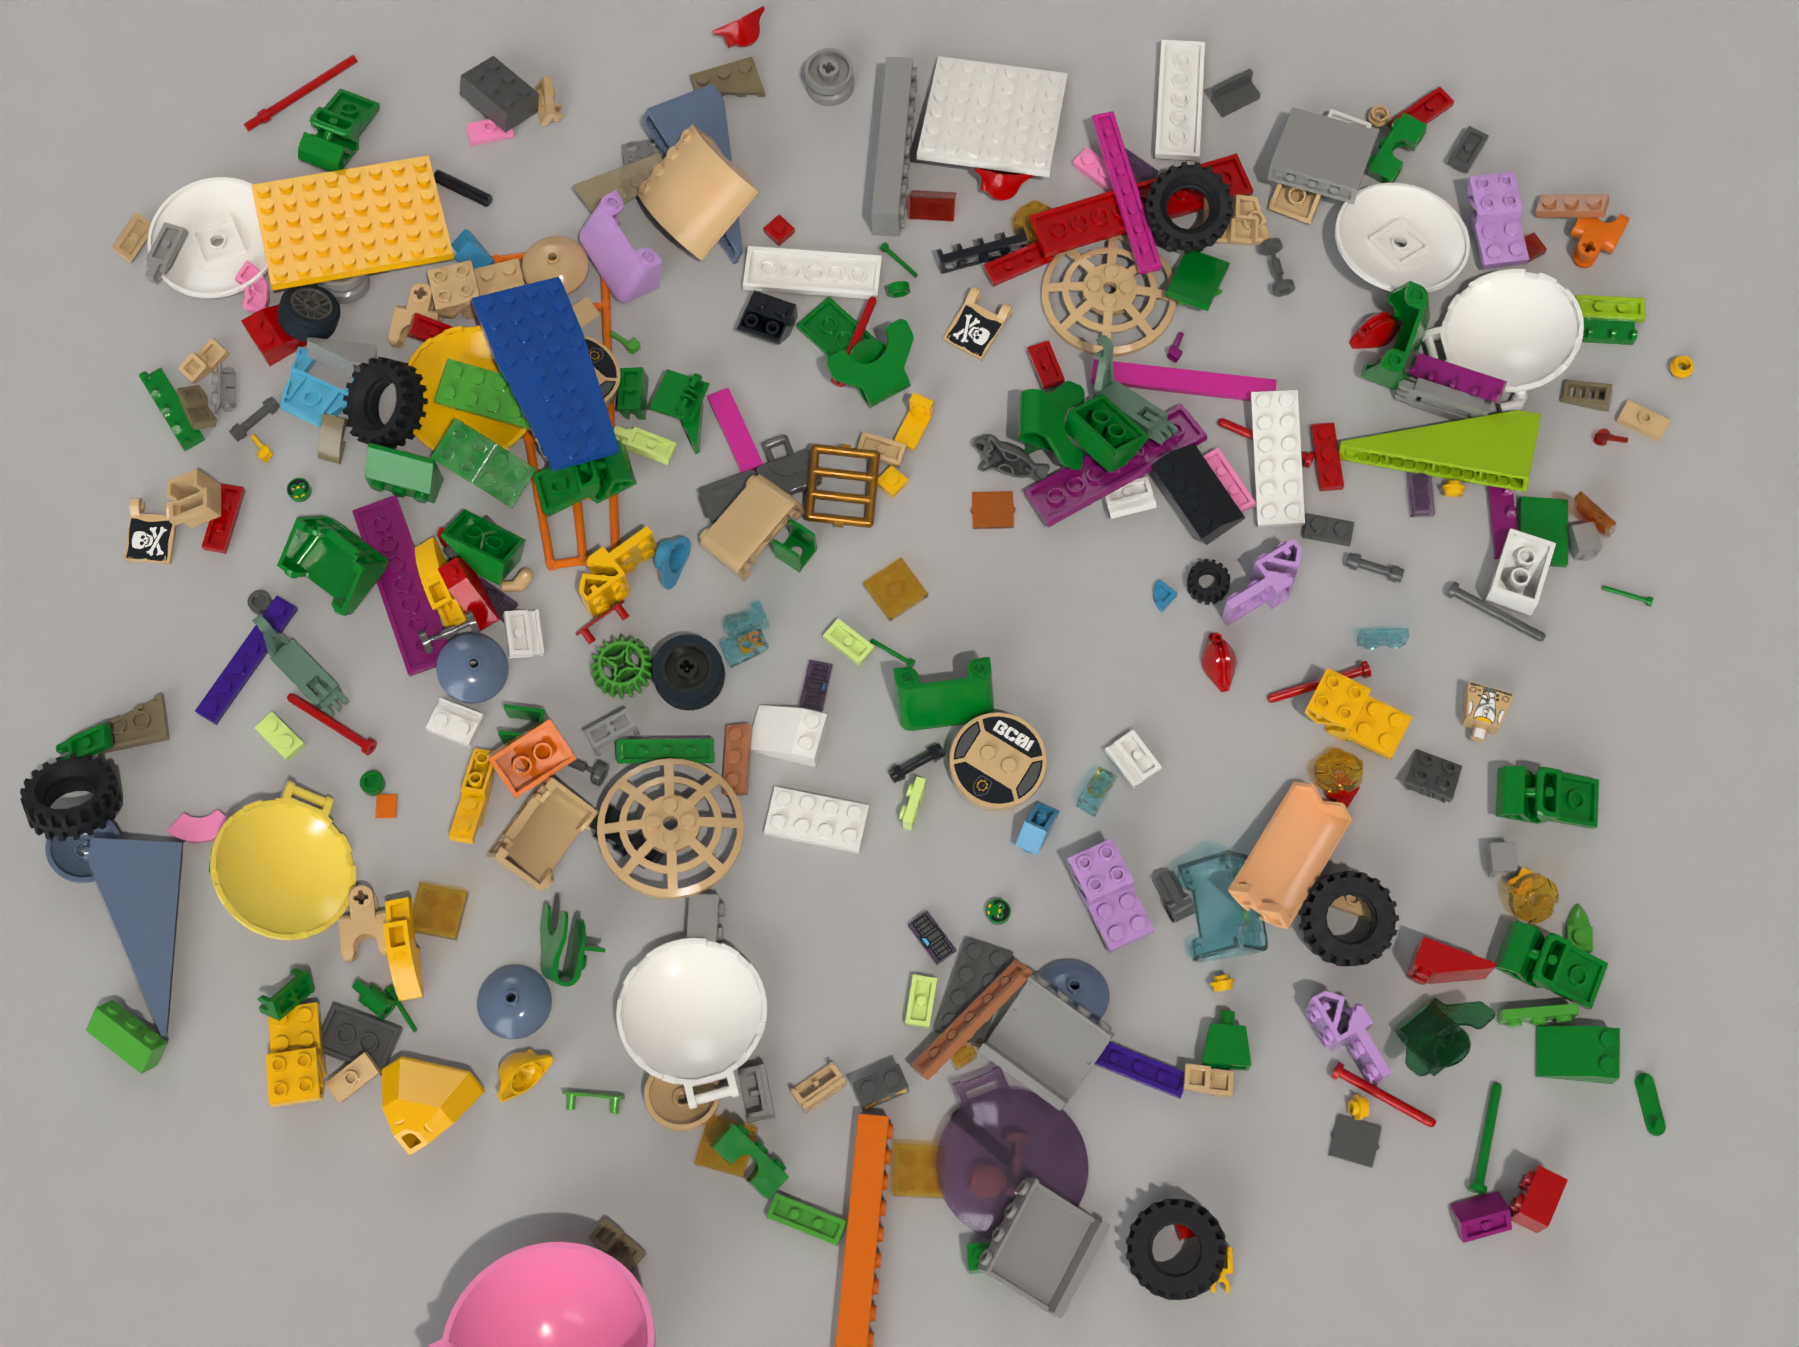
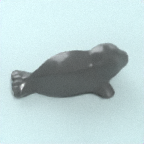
M984 434L975 438L973 445L983 457V461L978 466L980 471L994 469L1013 477H1031L1038 482L1047 478L1050 465L1035 463L1020 446L1000 441L992 434Z

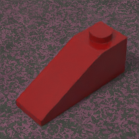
M456 557L438 568L447 589L465 612L472 611L480 631L500 620L477 573L461 557Z

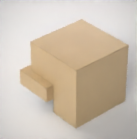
M194 469L167 481V497L173 500L169 502V522L176 526L184 523L193 528L221 516V484L200 470Z

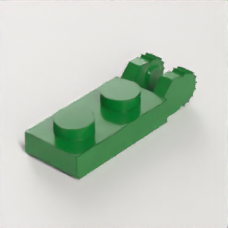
M102 723L68 738L67 741L56 745V752L60 754L68 752V755L62 757V760L70 759L71 754H76L77 758H83L85 754L91 757L113 747L111 725Z

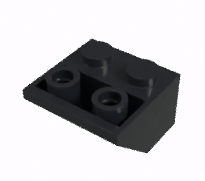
M754 290L738 324L737 331L780 345L790 336L798 318L796 304Z

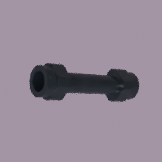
M939 743L932 745L928 748V752L902 766L899 764L895 765L892 769L888 770V773L894 783L900 782L905 779L906 774L932 760L937 762L945 756V753Z

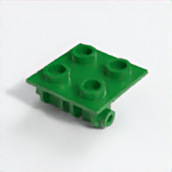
M667 369L649 409L693 423L710 383L702 381V376L697 373L689 377Z

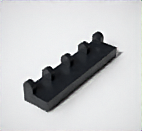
M1024 227L1018 228L1019 235L1006 238L1005 233L1001 232L999 233L1000 240L985 244L983 238H978L977 246L962 249L961 243L956 244L957 251L943 254L941 248L936 249L941 274L990 262L1028 246Z

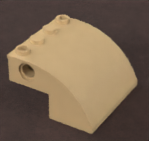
M692 124L689 129L682 132L680 140L675 146L669 148L666 157L653 168L652 174L640 184L636 193L659 224L693 255L703 260L759 191L743 169L725 158L712 137Z

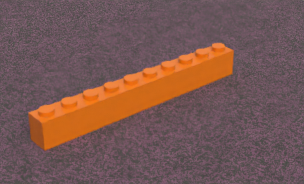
M858 1114L836 1347H873L874 1332H870V1322L876 1321L877 1305H872L873 1295H878L879 1279H875V1269H880L882 1253L877 1252L878 1242H883L884 1227L880 1226V1216H885L887 1201L882 1200L883 1190H888L889 1175L884 1173L885 1164L890 1165L891 1149H887V1141L893 1138L894 1124L889 1123V1116Z

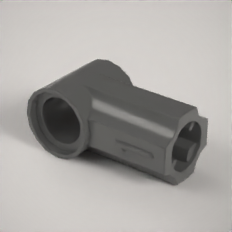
M1173 870L1167 871L1154 879V883L1165 902L1166 912L1173 923L1196 913V907L1188 893L1184 892Z

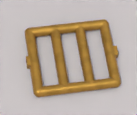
M813 444L810 452L805 520L834 524V527L843 528L844 525L865 528L873 527L880 453L875 450L851 448L849 444H842L841 447ZM820 454L870 459L869 473L818 467ZM817 477L868 482L867 495L816 490ZM815 499L865 504V518L814 513Z

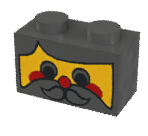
M899 1063L852 1083L863 1112L909 1092V1086Z

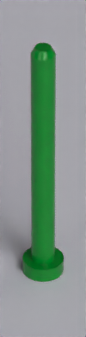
M1496 1082L1491 1087L1474 1183H1469L1468 1188L1470 1192L1477 1194H1486L1488 1188L1484 1185L1502 1091L1501 1084Z

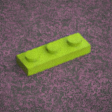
M1575 295L1583 318L1635 320L1637 323H1643L1645 320V298Z

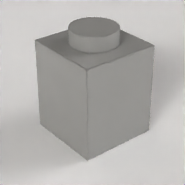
M1595 521L1570 527L1568 542L1574 560L1582 559L1583 561H1588L1596 558L1602 549V543Z

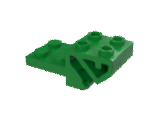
M340 88L324 108L318 107L311 115L310 125L317 128V134L303 133L298 147V159L327 171L342 170L359 150V135L379 112L380 103Z
M457 418L454 419L430 457L510 508H513L537 470Z
M617 440L619 453L616 455L557 471H551L549 466L533 474L543 513L550 517L588 497L598 504L636 485L637 482L625 444Z
M1505 766L1497 769L1495 817L1534 824L1551 821L1590 829L1597 828L1599 779L1562 773L1560 769L1539 767L1536 775L1526 766Z
M1512 921L1508 926L1495 960V969L1533 988H1545L1575 1004L1578 1003L1579 1006L1585 1009H1592L1609 963L1572 945L1571 941L1558 934L1550 932L1545 938L1537 927L1519 921Z

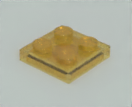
M902 558L863 582V587L889 622L928 597V592Z
M419 883L413 906L415 933L457 941L469 893L463 890Z
M712 1116L706 1123L694 1164L744 1178L750 1155L740 1156L731 1165L709 1146L729 1123L737 1126L739 1122ZM740 1123L750 1132L748 1138L754 1143L758 1128Z
M895 1144L893 1197L944 1199L946 1146Z

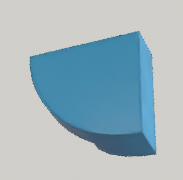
M1160 579L1155 585L1153 598L1156 607L1162 613L1177 597L1178 593Z

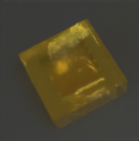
M973 1045L968 1048L962 1046L954 1057L951 1058V1064L957 1071L977 1059L978 1053Z

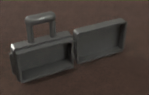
M785 434L764 441L762 447L765 450L769 463L758 466L756 469L757 475H763L790 495L802 491L807 492L811 451L805 449L794 453L789 438ZM785 444L789 456L775 460L770 449ZM752 470L699 489L700 496L698 498L706 518H709L712 524L719 519L746 488V482L754 475ZM820 476L817 477V486L822 484V477Z

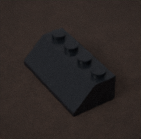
M1195 444L1170 451L1151 465L1206 545L1245 519V516Z

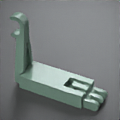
M1101 335L1096 341L1104 349L1095 354L1099 359L1093 389V398L1104 394L1147 433L1149 438L1159 444H1163L1166 439H1169L1178 432L1177 427L1167 420L1168 413L1115 380L1113 343L1107 336Z
M260 614L252 620L263 633L271 661L319 710L322 708L330 717H333L335 714L329 709L331 706L339 712L342 709L337 703L339 699L345 705L349 703L348 699L340 692L342 690L339 685L293 639L289 640L286 636L274 630Z

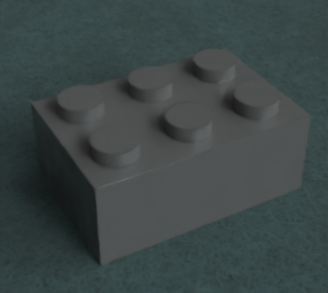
M495 56L490 57L461 75L460 95L504 132L509 131L538 112L539 93Z

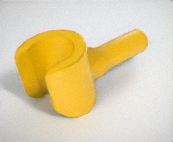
M253 434L251 439L260 449L256 455L264 463H267L272 458L273 453L269 450L268 446L259 440L256 434Z

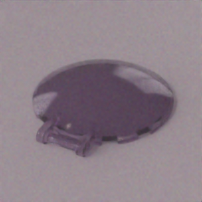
M999 1066L993 1067L992 1071L961 1083L958 1081L952 1083L954 1093L961 1108L950 1119L941 1135L937 1151L936 1174L942 1196L960 1222L962 1221L978 1235L992 1240L994 1230L1001 1225L1005 1218V1209L1010 1203H1013L1017 1195V1187L1026 1177L1037 1178L1039 1180L1038 1183L1078 1208L1087 1186L1088 1155L1077 1126L1063 1109L1059 1111L1034 1092L1010 1089ZM996 1081L998 1088L968 1100L967 1091Z

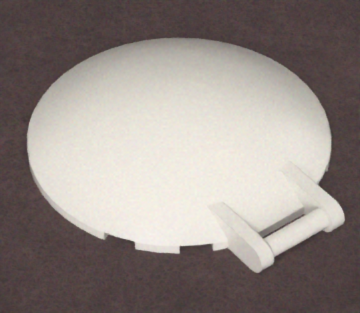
M1505 269L1486 274L1470 282L1468 287L1460 294H1457L1451 301L1442 326L1426 330L1422 342L1425 343L1428 356L1439 359L1434 341L1441 340L1447 359L1445 360L1446 362L1507 381L1504 392H1521L1540 387L1552 381L1570 366L1582 344L1584 333L1583 315L1579 303L1568 288L1565 289L1551 276L1541 272L1539 274L1526 272V269Z
M705 938L674 940L646 954V957L636 967L634 966L627 975L617 1001L616 1019L618 1031L626 1051L644 1071L662 1081L684 1085L688 1105L691 1110L698 1108L697 1105L721 1098L732 1096V1098L739 1097L734 1071L749 1059L763 1036L767 1022V998L762 980L753 965L732 947L724 943L708 941ZM726 1078L728 1080L729 1086L697 1095L694 1094L693 1087Z

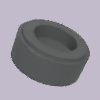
M257 590L250 594L247 603L253 613L263 615L273 600L266 591Z

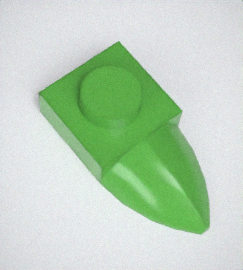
M1576 904L1566 920L1565 939L1571 941L1572 945L1591 953L1593 951V927L1590 926L1584 909L1580 904Z

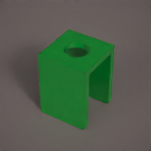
M790 518L788 521L790 528L789 538L784 544L776 539L772 543L775 557L800 573L817 551L816 536L812 531ZM800 547L803 550L802 556L800 557L791 548Z
M504 704V710L509 718L537 721L539 724L549 719L544 709ZM501 730L498 732L504 744L523 734Z

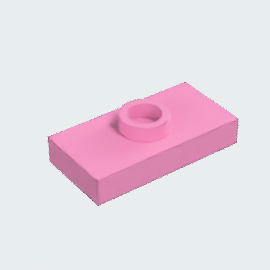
M490 119L467 123L471 146L514 137L513 128L504 132Z

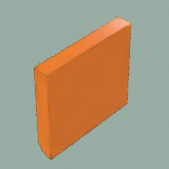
M397 794L377 795L375 818H396Z

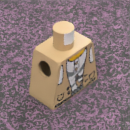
M1468 682L1464 690L1462 725L1472 728L1470 737L1472 741L1483 743L1487 733H1497L1512 702L1513 693Z

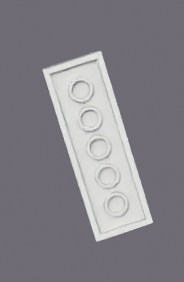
M1161 39L1155 141L1156 159L1199 161L1205 42Z
M748 246L743 290L869 299L873 296L878 300L882 256Z
M1298 390L1251 392L1257 528L1305 526Z

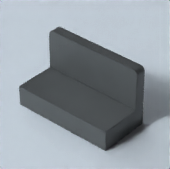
M1251 69L1213 87L1211 103L1222 118L1260 99L1261 94L1252 83L1253 71Z

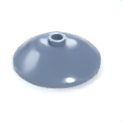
M473 633L459 635L451 639L440 651L436 664L437 678L444 691L458 701L471 704L482 703L496 696L504 687L509 670L506 654L500 645L485 635ZM476 661L478 666L472 668L469 662Z
M107 820V827L103 830L99 827L94 829V835L88 836L85 833L80 835L79 840H74L73 836L66 837L65 841H59L58 836H54L52 840L46 839L45 852L50 867L65 880L75 883L94 882L88 860H84V856L80 852L84 850L85 845H90V838L121 839L116 826L110 820Z
M1066 959L1052 963L1042 971L1040 975L1050 982L1049 987L1057 992L1059 989L1071 997L1069 1000L1076 1006L1080 1004L1086 1007L1091 1012L1090 1016L1096 1021H1099L1104 1016L1109 1004L1110 993L1105 978L1095 967L1080 960ZM1076 985L1078 989L1073 990L1070 986Z
M521 965L506 966L493 972L482 984L477 997V1011L484 1026L494 1035L512 1040L528 1037L539 1030L546 1022L552 1006L551 991L545 979L535 970ZM510 995L516 996L513 1002L507 1001Z

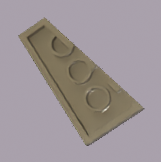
M658 153L572 186L591 213H593L605 195L617 190L622 198L624 206L638 196L636 192L640 184L649 178L653 168L661 163L663 159Z

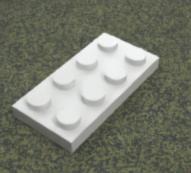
M775 786L764 835L859 853L870 807L867 804Z

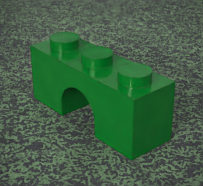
M1405 112L1400 119L1397 117L1390 127L1392 130L1390 135L1383 137L1378 146L1380 148L1377 155L1373 154L1368 161L1367 176L1380 183H1394L1403 169V162L1395 158L1393 151L1399 147H1407L1415 151L1426 134L1427 125Z
M729 1123L709 1146L731 1165L740 1156L750 1155L754 1161V1169L746 1181L759 1194L769 1200L789 1178L784 1172L787 1168L777 1158L772 1161L766 1155L768 1149L758 1140L754 1144L748 1138L750 1132L740 1123L737 1126Z

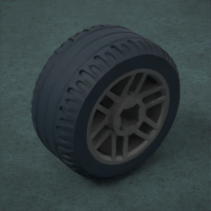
M315 284L287 288L282 294L277 310V319L281 328L293 338L307 342V337L328 339L336 330L340 318V306L336 297L325 288Z

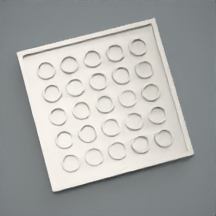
M938 56L918 145L917 160L1049 177L1068 73Z

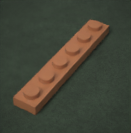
M1015 959L910 1065L913 1070L927 1081L935 1075L974 1036L975 1032L985 1022L990 1020L992 1015L1026 983L1027 978L1033 975L1030 968Z

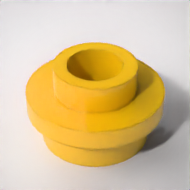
M1678 356L1670 364L1671 373L1678 378H1687L1694 370L1693 361L1687 356Z
M1449 480L1447 484L1442 485V490H1444V496L1461 497L1463 496V491L1466 490V486L1461 485V481Z
M1228 974L1214 976V981L1210 982V986H1213L1214 992L1233 989L1232 982H1235L1234 978H1229Z
M1360 1094L1353 1095L1348 1103L1350 1115L1355 1120H1362L1363 1117H1368L1370 1110L1368 1099Z

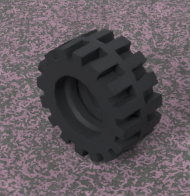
M1204 559L1203 563L1199 561L1196 563V566H1192L1187 578V590L1189 594H1192L1191 597L1193 599H1198V603L1201 604L1203 601L1205 605H1209L1210 602L1216 604L1218 600H1223L1230 586V574H1228L1226 567L1223 568L1221 562L1216 564V560L1212 559L1211 562H1208V559ZM1203 575H1212L1218 580V586L1214 589H1205L1199 584V578Z

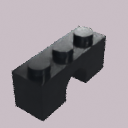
M608 805L605 824L619 822L621 812ZM597 815L590 825V829L593 833L592 837L598 841ZM620 832L605 834L606 842L614 846L613 850L623 857L626 854L629 855L622 844ZM643 835L636 839H629L636 851L645 843ZM652 849L645 859L658 864L664 853Z

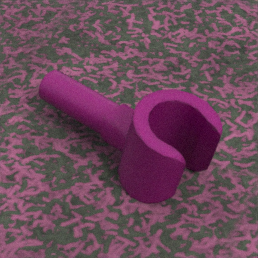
M1182 332L1178 333L1175 343L1170 346L1169 353L1167 354V358L1175 363L1178 362L1183 354V351L1178 349L1184 336Z

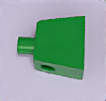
M1222 1010L1220 1011V1024L1210 1023L1200 1065L1211 1066V1068L1244 1071L1250 1069L1251 1058L1247 1029L1244 1025H1235L1234 1011Z

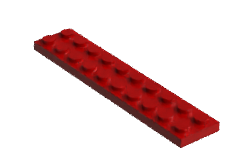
M1237 153L1200 164L1204 168H1207L1208 165L1213 168L1212 172L1216 175L1220 173L1223 176V182L1225 184L1228 183L1230 186V196L1236 194L1251 196L1254 190ZM1158 177L1136 183L1144 210L1151 185ZM1192 189L1180 190L1173 194L1167 207L1171 220L1204 210V195ZM1113 190L1029 216V222L1045 258L1126 233Z

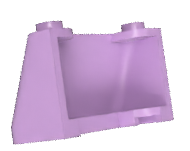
M617 190L601 199L581 229L579 241L614 298L621 303H627L659 288L662 261L653 249L641 248L634 251L619 227L620 221L617 215L623 210V200Z

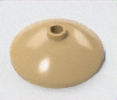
M549 236L538 240L530 246L523 257L521 270L526 284L560 277L567 295L579 289L585 282L589 273V260L584 248L575 240L564 236ZM556 257L554 261H550L551 258Z
M652 1075L649 1076L644 1090L645 1105L650 1116L659 1125L674 1131H688L704 1125L715 1114L720 1099L699 1104L697 1105L698 1108L690 1110L688 1101L684 1104L678 1102L681 1098L687 1099L684 1085L668 1083ZM719 1081L693 1087L694 1094L697 1095L719 1089Z

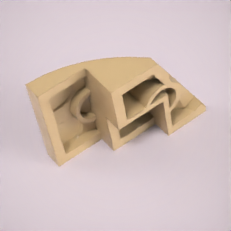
M1237 194L1233 196V214L1223 236L1215 243L1260 245L1263 241L1273 238L1270 237L1265 225L1267 221L1261 213V206L1257 197ZM1205 197L1203 223L1208 218L1210 211Z

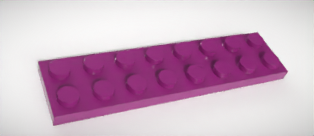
M1180 404L1166 412L1168 413L1167 420L1177 427L1178 432L1169 439H1166L1163 444H1159L1149 438L1126 465L1111 473L1104 469L1091 455H1087L1083 458V466L1080 470L1065 467L1025 489L1024 495L1049 528L1154 470L1151 465L1170 451L1191 444L1197 446L1207 441V434L1183 404Z
M397 495L353 510L361 539L389 560L386 571L377 581V585L409 677L435 668L439 653L448 643V640L440 638L431 642L430 644L434 652L427 654L418 635V632L425 630L427 637L431 638L440 634V631L444 628L438 611L432 609L423 588L415 558V545Z

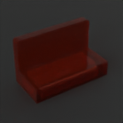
M912 190L909 219L954 221L956 193Z

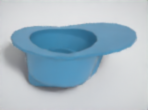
M681 536L676 540L665 539L656 550L654 563L656 568L661 571L662 584L666 589H672L676 585L683 566L689 557L691 543L686 536Z

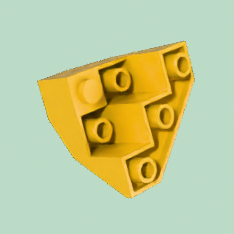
M401 1056L382 1069V1108L394 1137L409 1155L429 1144L453 1125L485 1092V1089L470 1071Z

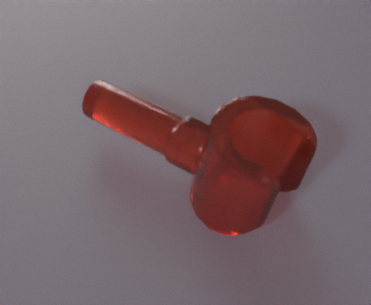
M1604 428L1595 434L1593 440L1599 446H1605L1608 440L1622 443L1628 442L1627 437L1610 434V431Z

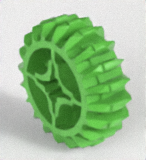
M622 635L621 641H617L616 637L613 636V643L611 644L604 640L605 648L597 647L596 650L599 655H592V660L595 663H592L590 668L594 671L591 673L592 679L596 680L595 685L602 687L601 690L604 694L610 691L609 694L612 698L617 693H619L620 699L625 697V693H628L629 697L632 698L634 695L633 691L635 690L641 694V686H649L646 679H653L651 671L654 658L653 655H649L650 649L644 647L641 640L636 643L633 636L629 641L626 640L624 635ZM618 653H621V654H620L619 656H617V657H612V656H614V655H616V654H618ZM632 654L640 658L641 668L636 667V664L632 663ZM627 665L626 668L623 667V670L619 671V666ZM605 667L614 672L613 681L604 675ZM627 678H633L629 681L624 682Z

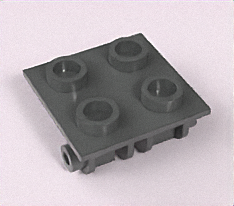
M1416 749L1404 786L1408 787L1407 790L1418 793L1423 789L1421 795H1424L1427 790L1429 791V798L1435 793L1433 798L1442 801V803L1446 801L1451 802L1462 765Z

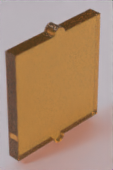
M1013 491L972 492V508L970 512L973 514V529L1014 528L1013 513L1016 511V508L1013 507Z

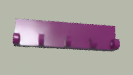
M1418 353L1414 366H1411L1409 370V375L1495 403H1500L1507 384L1505 380Z
M1487 486L1494 559H1499L1509 529L1518 531L1514 490Z

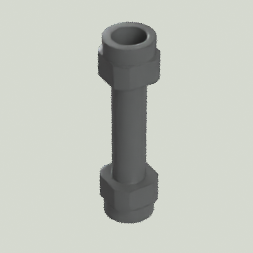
M272 396L262 402L263 407L241 425L236 423L229 433L237 442L247 436L246 432L269 413L273 415L278 411L277 409L280 408V405Z
M1349 553L1345 565L1350 567V569L1357 570L1359 567L1389 577V581L1399 583L1405 570L1396 565H1393L1391 568L1362 559L1361 555L1357 553Z

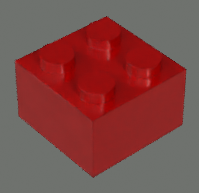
M1537 1166L1533 1170L1529 1169L1527 1174H1523L1519 1181L1518 1188L1521 1189L1517 1198L1513 1197L1510 1202L1511 1221L1535 1233H1539L1549 1227L1568 1179L1541 1166Z

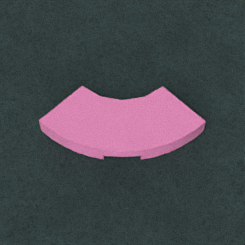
M246 260L236 275L235 280L242 285L256 276L260 270ZM261 276L260 280L255 284L252 283L251 287L248 288L247 286L244 288L245 299L242 307L252 314L260 309L267 308L269 305V288L264 276Z
M219 810L202 818L190 817L183 813L167 832L173 837L188 843L213 842L220 828L226 822L227 817Z

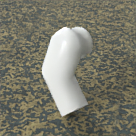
M1527 390L1514 392L1510 401L1498 403L1499 413L1521 410L1528 399Z

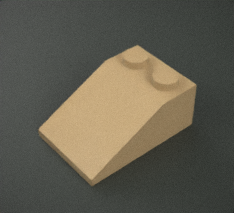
M1278 183L1268 209L1311 224L1323 195Z

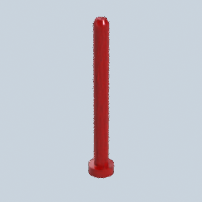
M873 296L868 299L846 351L848 355L852 348L862 339L877 303L876 298ZM831 377L830 381L834 385L845 387V383L838 382Z
M1225 418L1219 419L1218 425L1253 440V430ZM1301 451L1302 462H1304L1305 467L1310 468L1316 453L1310 451L1307 454Z
M1367 661L1360 662L1359 667L1339 672L1350 679L1362 675L1364 678L1371 677V670ZM1322 678L1271 693L1267 696L1268 702L1275 703L1316 690Z
M290 693L287 696L288 702L361 747V752L369 756L375 750L377 742L372 738L366 740L294 693Z
M1338 1062L1335 1066L1331 1078L1337 1080L1339 1077L1428 1127L1435 1126L1436 1120L1433 1117L1343 1068V1063Z

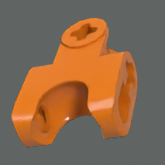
M1619 214L1615 221L1606 223L1599 220L1598 217H1579L1570 236L1579 239L1572 256L1574 264L1580 268H1589L1594 264L1601 250L1612 254L1630 218Z

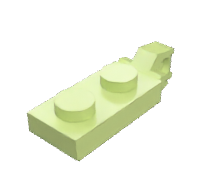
M615 426L613 429L616 439L625 444L627 450L665 465L669 464L677 447L676 442L635 426L633 429L628 428L627 430L619 426Z

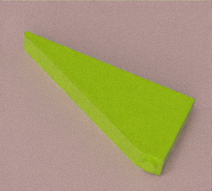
M1514 410L1341 441L1339 456L1340 460L1526 492L1541 414Z

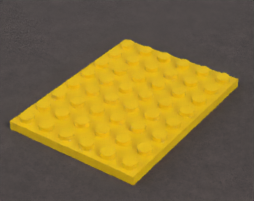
M429 155L251 185L272 291L454 259Z

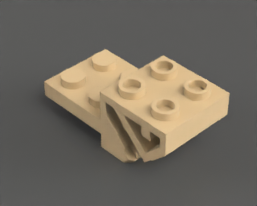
M518 258L475 269L472 261L469 260L427 270L435 310L438 316L454 319L462 312L465 319H476L477 316L471 304L472 298L525 285Z

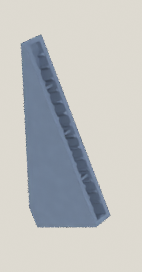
M714 84L647 108L642 122L665 157L669 148L675 146L680 140L682 132L689 129L693 124L712 137L725 158L732 162L725 101L721 92L716 89ZM739 217L719 240L733 264L738 263L743 253Z
M90 838V845H85L84 860H88L90 872L157 1032L166 1041L182 842Z

